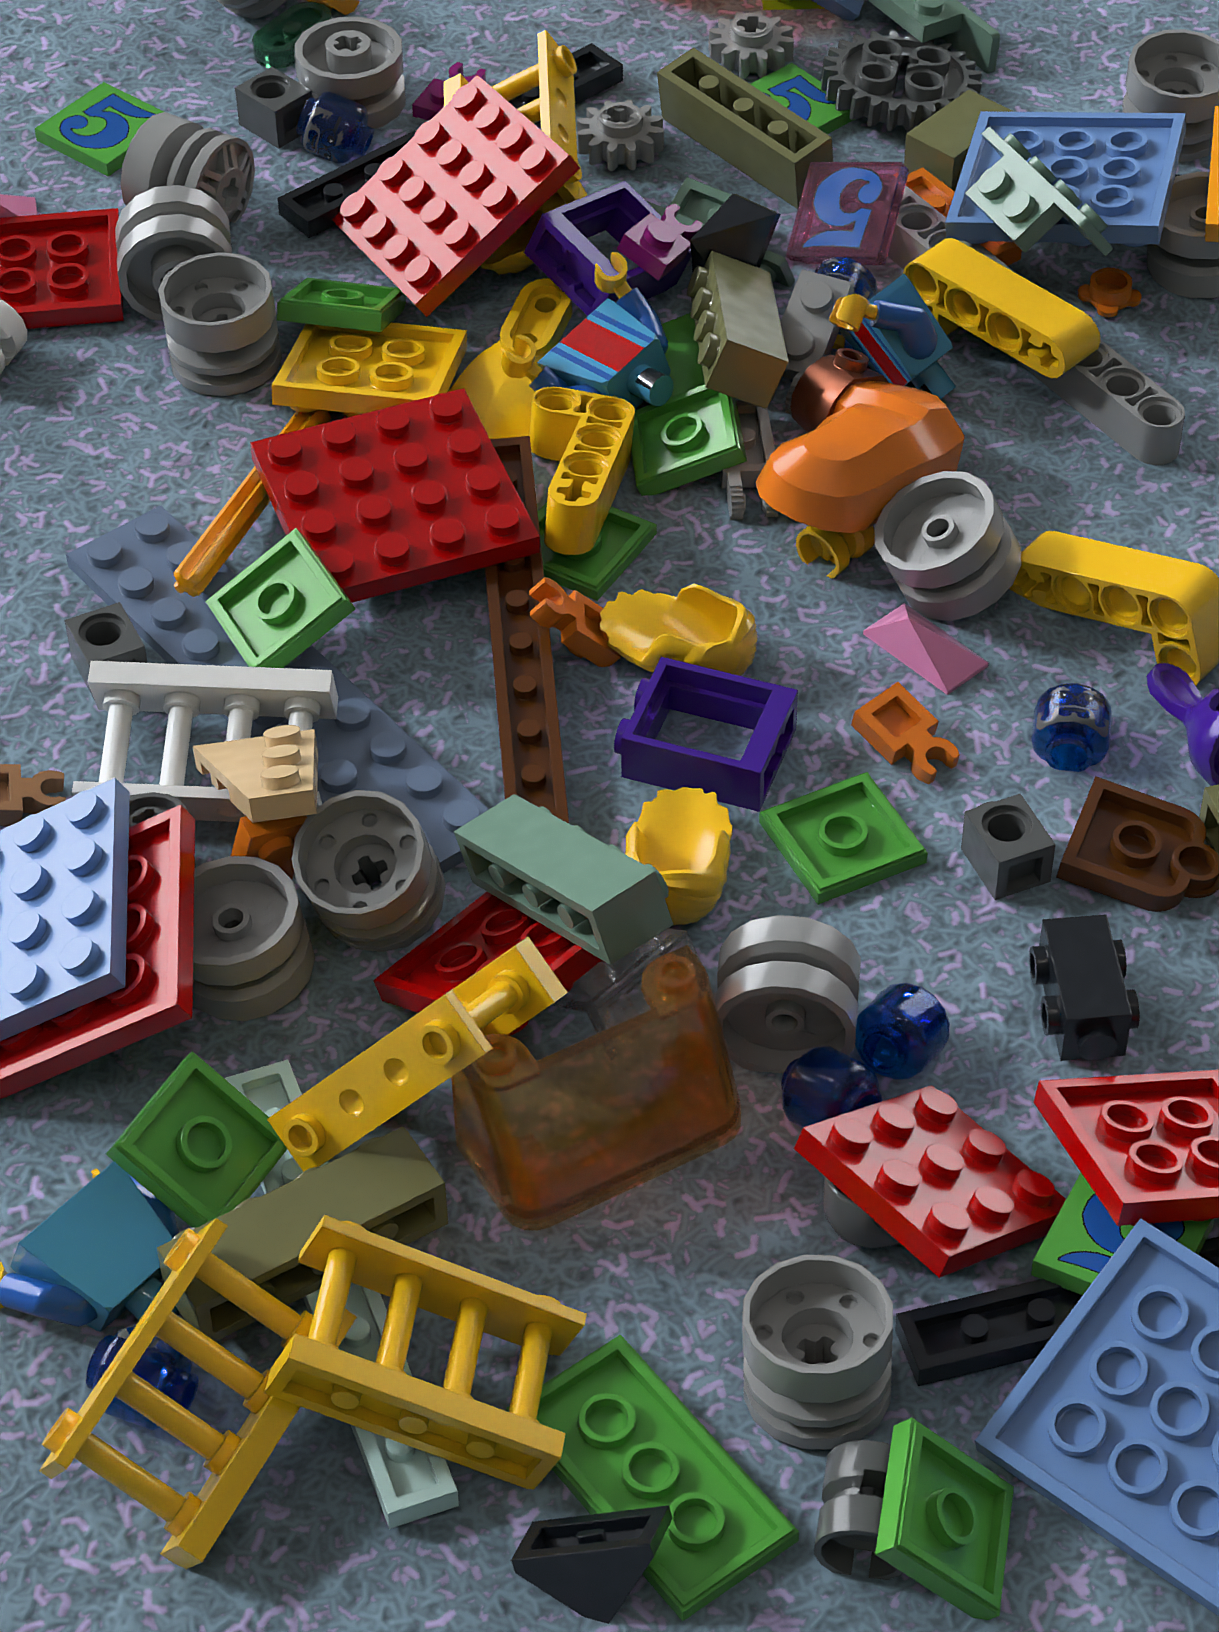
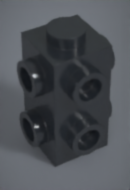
M1107 914L1042 919L1039 946H1031L1029 950V968L1033 985H1043L1045 996L1041 998L1042 1027L1046 1036L1055 1035L1060 1061L1080 1059L1097 1061L1108 1057L1125 1056L1129 1031L1139 1027V1002L1136 991L1134 989L1126 990L1123 980L1127 970L1125 947L1121 939L1113 940Z

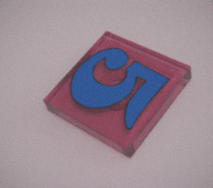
M810 162L786 252L787 258L790 261L806 264H823L835 258L839 262L832 261L827 264L839 263L840 265L859 263L858 265L885 266L909 174L908 168L902 162Z

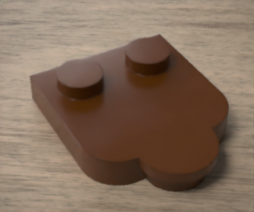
M1095 776L1062 857L1056 878L1147 911L1162 912L1179 905L1184 897L1203 898L1219 890V855L1213 848L1204 844L1206 828L1202 820L1194 812Z

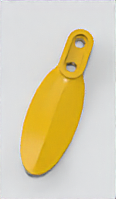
M550 278L534 280L521 289L501 327L499 341L480 353L466 367L448 391L465 389L490 439L529 436L532 395L535 393L529 387L532 381L526 376L519 379L507 376L502 370L501 358L503 350H507L514 357L523 359L512 347L514 337L517 335H524L534 342L536 346L534 362L536 364L559 343L572 317V300Z

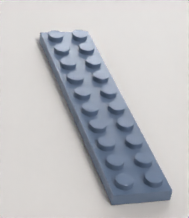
M161 505L66 554L68 567L108 606L120 602L138 635L168 664L249 667L205 602L237 575L223 564L199 596L192 597L187 592L181 594L177 592L174 588V583L177 581L174 577V571L198 539ZM312 645L284 668L332 670L338 694L336 719H319L313 722L312 729H315L318 747L317 791H319L322 804L331 797L354 790L383 792L403 802L419 821L428 843L432 846L435 855L440 861L443 873L462 863L464 858L453 831L489 809ZM222 715L228 721V717L226 715ZM259 716L252 722L251 738L263 736V733L270 728L288 725L289 720L285 717Z

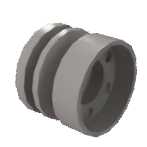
M1185 29L1163 30L1144 37L1133 47L1129 57L1125 82L1127 91L1122 102V113H1185L1186 133L1179 162L1193 161L1211 154L1215 106H1219V41L1204 33Z
M167 112L152 115L136 132L124 158L120 183L123 202L127 205L135 196L154 187L181 185L201 190L218 201L228 216L229 222L235 223L244 214L253 190L255 175L253 152L246 141L235 136L224 134L212 128L204 129L203 126Z
M223 252L204 254L179 263L164 276L158 289L172 373L183 387L203 395L221 397L236 395L263 385L277 372L282 360L275 317L276 311L269 272L258 261L241 254Z
M354 790L331 797L317 808V814L308 815L296 834L291 860L297 884L312 904L322 923L335 939L355 949L385 952L407 947L429 931L442 910L446 883L440 861L435 855L432 846L428 843L419 821L403 802L379 791ZM381 880L382 885L373 889L371 884Z
M801 1255L777 1262L755 1278L743 1299L742 1316L744 1401L754 1422L774 1439L800 1449L831 1450L835 1446L848 1441L862 1439L881 1423L891 1404L893 1302L882 1281L862 1265L834 1255Z

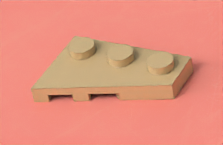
M281 725L266 730L263 736L193 746L196 769L202 775L210 773L212 784L218 790L227 788L229 790L230 802L252 823L317 814L318 747L315 729L300 731V727L296 725Z

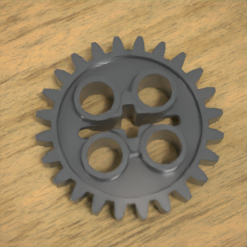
M890 30L888 36L882 37L878 32L871 31L869 39L859 34H853L852 42L841 39L839 40L838 48H829L828 56H824L821 90L826 91L825 99L827 101H836L835 109L837 111L851 109L850 119L852 120L864 116L868 118L867 126L871 127L878 122L886 123L887 131H892L896 125H903L905 130L909 132L914 129V126L921 124L968 89L980 94L982 73L975 70V61L965 60L966 52H951L952 44L949 42L935 45L934 39L921 43L910 33L906 37H899L895 30ZM901 63H908L902 97L895 99L893 95L897 86Z

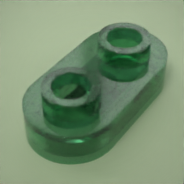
M303 2L288 8L253 35L252 43L255 61L263 67H274L275 69L295 64L296 41L304 31L315 24L332 19L330 9L316 2Z

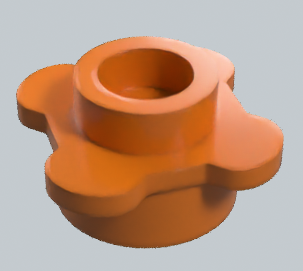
M1102 268L1095 271L1090 277V284L1081 285L1078 289V298L1081 301L1092 304L1097 308V314L1103 317H1114L1123 308L1138 306L1141 303L1142 296L1138 290L1132 289L1133 281L1131 276L1117 268Z

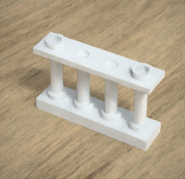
M91 661L88 685L98 710H106L108 712L99 782L73 781L72 794L75 796L81 791L89 790L116 778L130 792V797L151 792L169 794L181 800L195 820L239 822L240 818L245 817V815L230 802L229 790L227 788L218 790L216 787L184 786L192 719L199 714L226 715L228 717L226 741L251 738L252 722L259 716L285 717L289 720L288 725L299 726L300 731L310 730L313 727V722L319 719H336L338 694L332 670ZM139 711L165 712L168 714L159 785L124 783L132 716L136 715ZM317 791L318 808L320 805H322L319 791Z

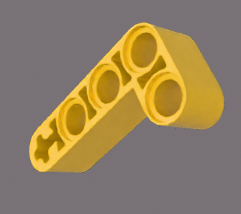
M946 238L905 266L903 274L905 273L946 335L958 327H962L1049 378H1059L1099 348L1101 341L1098 327L1084 311L959 240Z
M553 386L536 390L532 395L529 433L531 452L542 458L560 461L548 487L544 543L554 552L565 555H578L590 551L595 546L631 459L635 408L625 399Z
M1045 531L1021 551V567L1013 585L1009 588L1011 591L1043 608L1151 634L1157 664L1167 663L1181 668L1189 675L1195 686L1219 664V577L1208 567L1199 563L1057 531Z

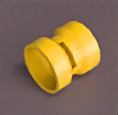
M808 525L796 537L797 552L804 563L809 564L820 556L836 565L835 569L827 575L831 579L847 568L850 564V558L861 557L875 544V530L873 526L864 531L842 533L825 531Z

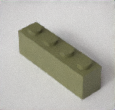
M694 47L657 72L661 114L665 121L796 209H800L814 199L818 185L824 178L834 172L831 136Z
M711 251L705 266L701 267L698 265L694 269L687 288V296L691 297L692 301L690 317L695 320L696 326L694 341H697L699 345L697 362L702 365L705 387L767 409L789 362L770 272Z
M403 1126L382 1137H374L363 1142L356 1150L321 1167L307 1169L295 1180L260 1197L246 1199L238 1204L234 1210L218 1217L228 1227L211 1253L285 1305H289L317 1291L321 1287L324 1272L298 1263L301 1249L324 1215L340 1221L357 1223L367 1231L407 1245L449 1224L445 1182ZM207 1222L197 1228L193 1227L190 1229L198 1233L210 1222ZM185 1230L174 1236L171 1241L157 1247L163 1284L173 1271L164 1265L163 1262ZM196 1277L193 1278L175 1305L185 1321L215 1342L257 1321Z

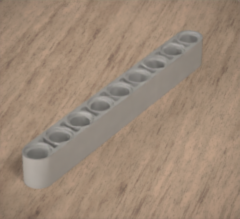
M881 178L883 190L874 203H861L860 208L872 209L864 238L902 269H905V266L946 239V217L902 182L892 178ZM961 241L962 243L968 245L969 247L975 249L976 251L982 253L983 255L989 257L990 259L996 261L997 263L1013 271L1001 260H999L996 256H994L991 252L985 249L982 245L970 244L965 241ZM1101 339L1099 348L1059 378L1046 377L1013 358L1139 461L1150 465H1164L1177 458L1180 451L1185 418L1184 407L1178 400Z

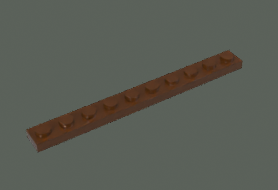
M530 436L490 439L540 536ZM540 541V553L485 567L504 796L507 799L515 794L537 807L543 806L547 808L554 816L569 823L550 629L541 626L530 617V611L540 602L529 595V590L544 578Z

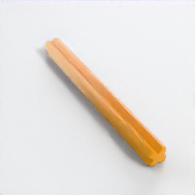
M317 410L308 413L296 411L279 434L328 423L331 420V415L327 410ZM255 466L174 571V577L177 580L174 583V588L180 594L187 592L192 597H196L204 591L269 504L270 498Z

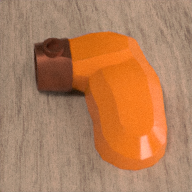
M839 348L836 355L821 357L809 366L798 380L792 393L790 409L792 418L807 433L782 443L770 455L755 483L759 496L770 507L797 522L825 531L842 533L864 531L877 523L883 507L902 488L927 475L942 471H957L965 435L946 404L937 395L916 388L891 384L884 375L866 368L869 358L865 354L849 348Z

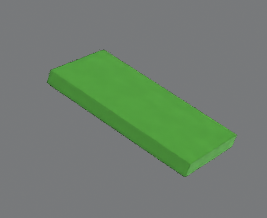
M621 1334L543 1384L537 1420L542 1425L566 1433L561 1459L552 1470L590 1514L669 1505L673 1519L654 1558L642 1575L682 1621L799 1541V1531Z

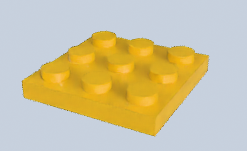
M391 322L382 332L305 324L271 385L272 405L289 406L292 410L303 413L317 410L343 412L346 416L352 417L446 393L467 351V330Z

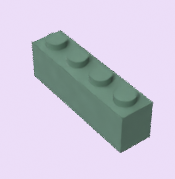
M515 794L453 831L471 880L475 885L610 965L674 925L665 898L669 895L668 887L662 875L655 867L638 862L625 855L617 846L603 843L587 834L582 827L578 825L572 826L554 816L547 808L543 806L537 807Z

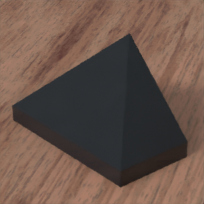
M732 194L691 238L692 271L698 265L701 267L705 266L711 251L760 268L781 214L738 194Z
M669 1505L533 1521L513 1555L511 1562L517 1575L585 1618L609 1624L654 1558L673 1519Z

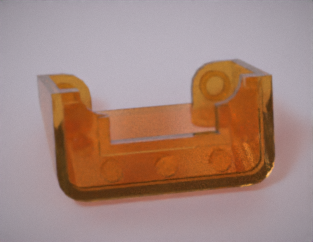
M688 945L658 957L649 963L642 973V994L646 1003L651 1008L650 1010L537 1061L528 1048L517 1038L506 1034L486 1035L485 1038L493 1049L451 1077L456 1146L502 1215L513 1226L523 1230L535 1231L552 1227L726 1145L736 1137L741 1128V1102L709 976L705 967Z

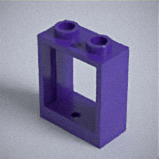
M622 181L543 213L524 253L589 316L607 298L614 302L619 300L615 293L608 294L597 288L594 277L595 264L597 263L601 267L605 275L616 276L619 272L614 269L611 262L587 238L607 231L620 243L623 235L649 213H652L658 219H661L662 216L626 181ZM691 247L685 259L659 281L641 267H636L627 271L626 282L632 290L638 287L646 299L665 292L678 283L691 258Z
M661 657L651 678H642L638 685L634 700V712L631 718H623L617 728L614 752L621 754V777L674 791L682 787L701 788L704 793L715 792L718 802L760 812L796 731L798 690ZM670 709L754 730L740 761L656 740V737Z

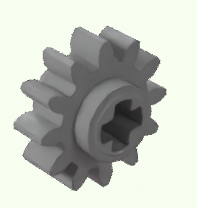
M738 11L732 21L719 18L718 28L709 29L710 58L718 64L721 63L729 71L734 69L739 71V77L742 79L747 78L749 73H757L762 78L767 75V69L771 68L776 71L784 67L785 62L793 61L792 26L781 27V17L779 16L768 18L763 15L762 11L744 14Z
M629 99L625 102L615 103L606 100L600 110L588 107L587 118L577 119L578 154H589L590 165L606 161L609 171H613L618 165L626 164V167L630 170H636V160L639 159L643 162L653 163L654 152H662L664 150L663 117L659 115L651 116L650 105L638 108Z

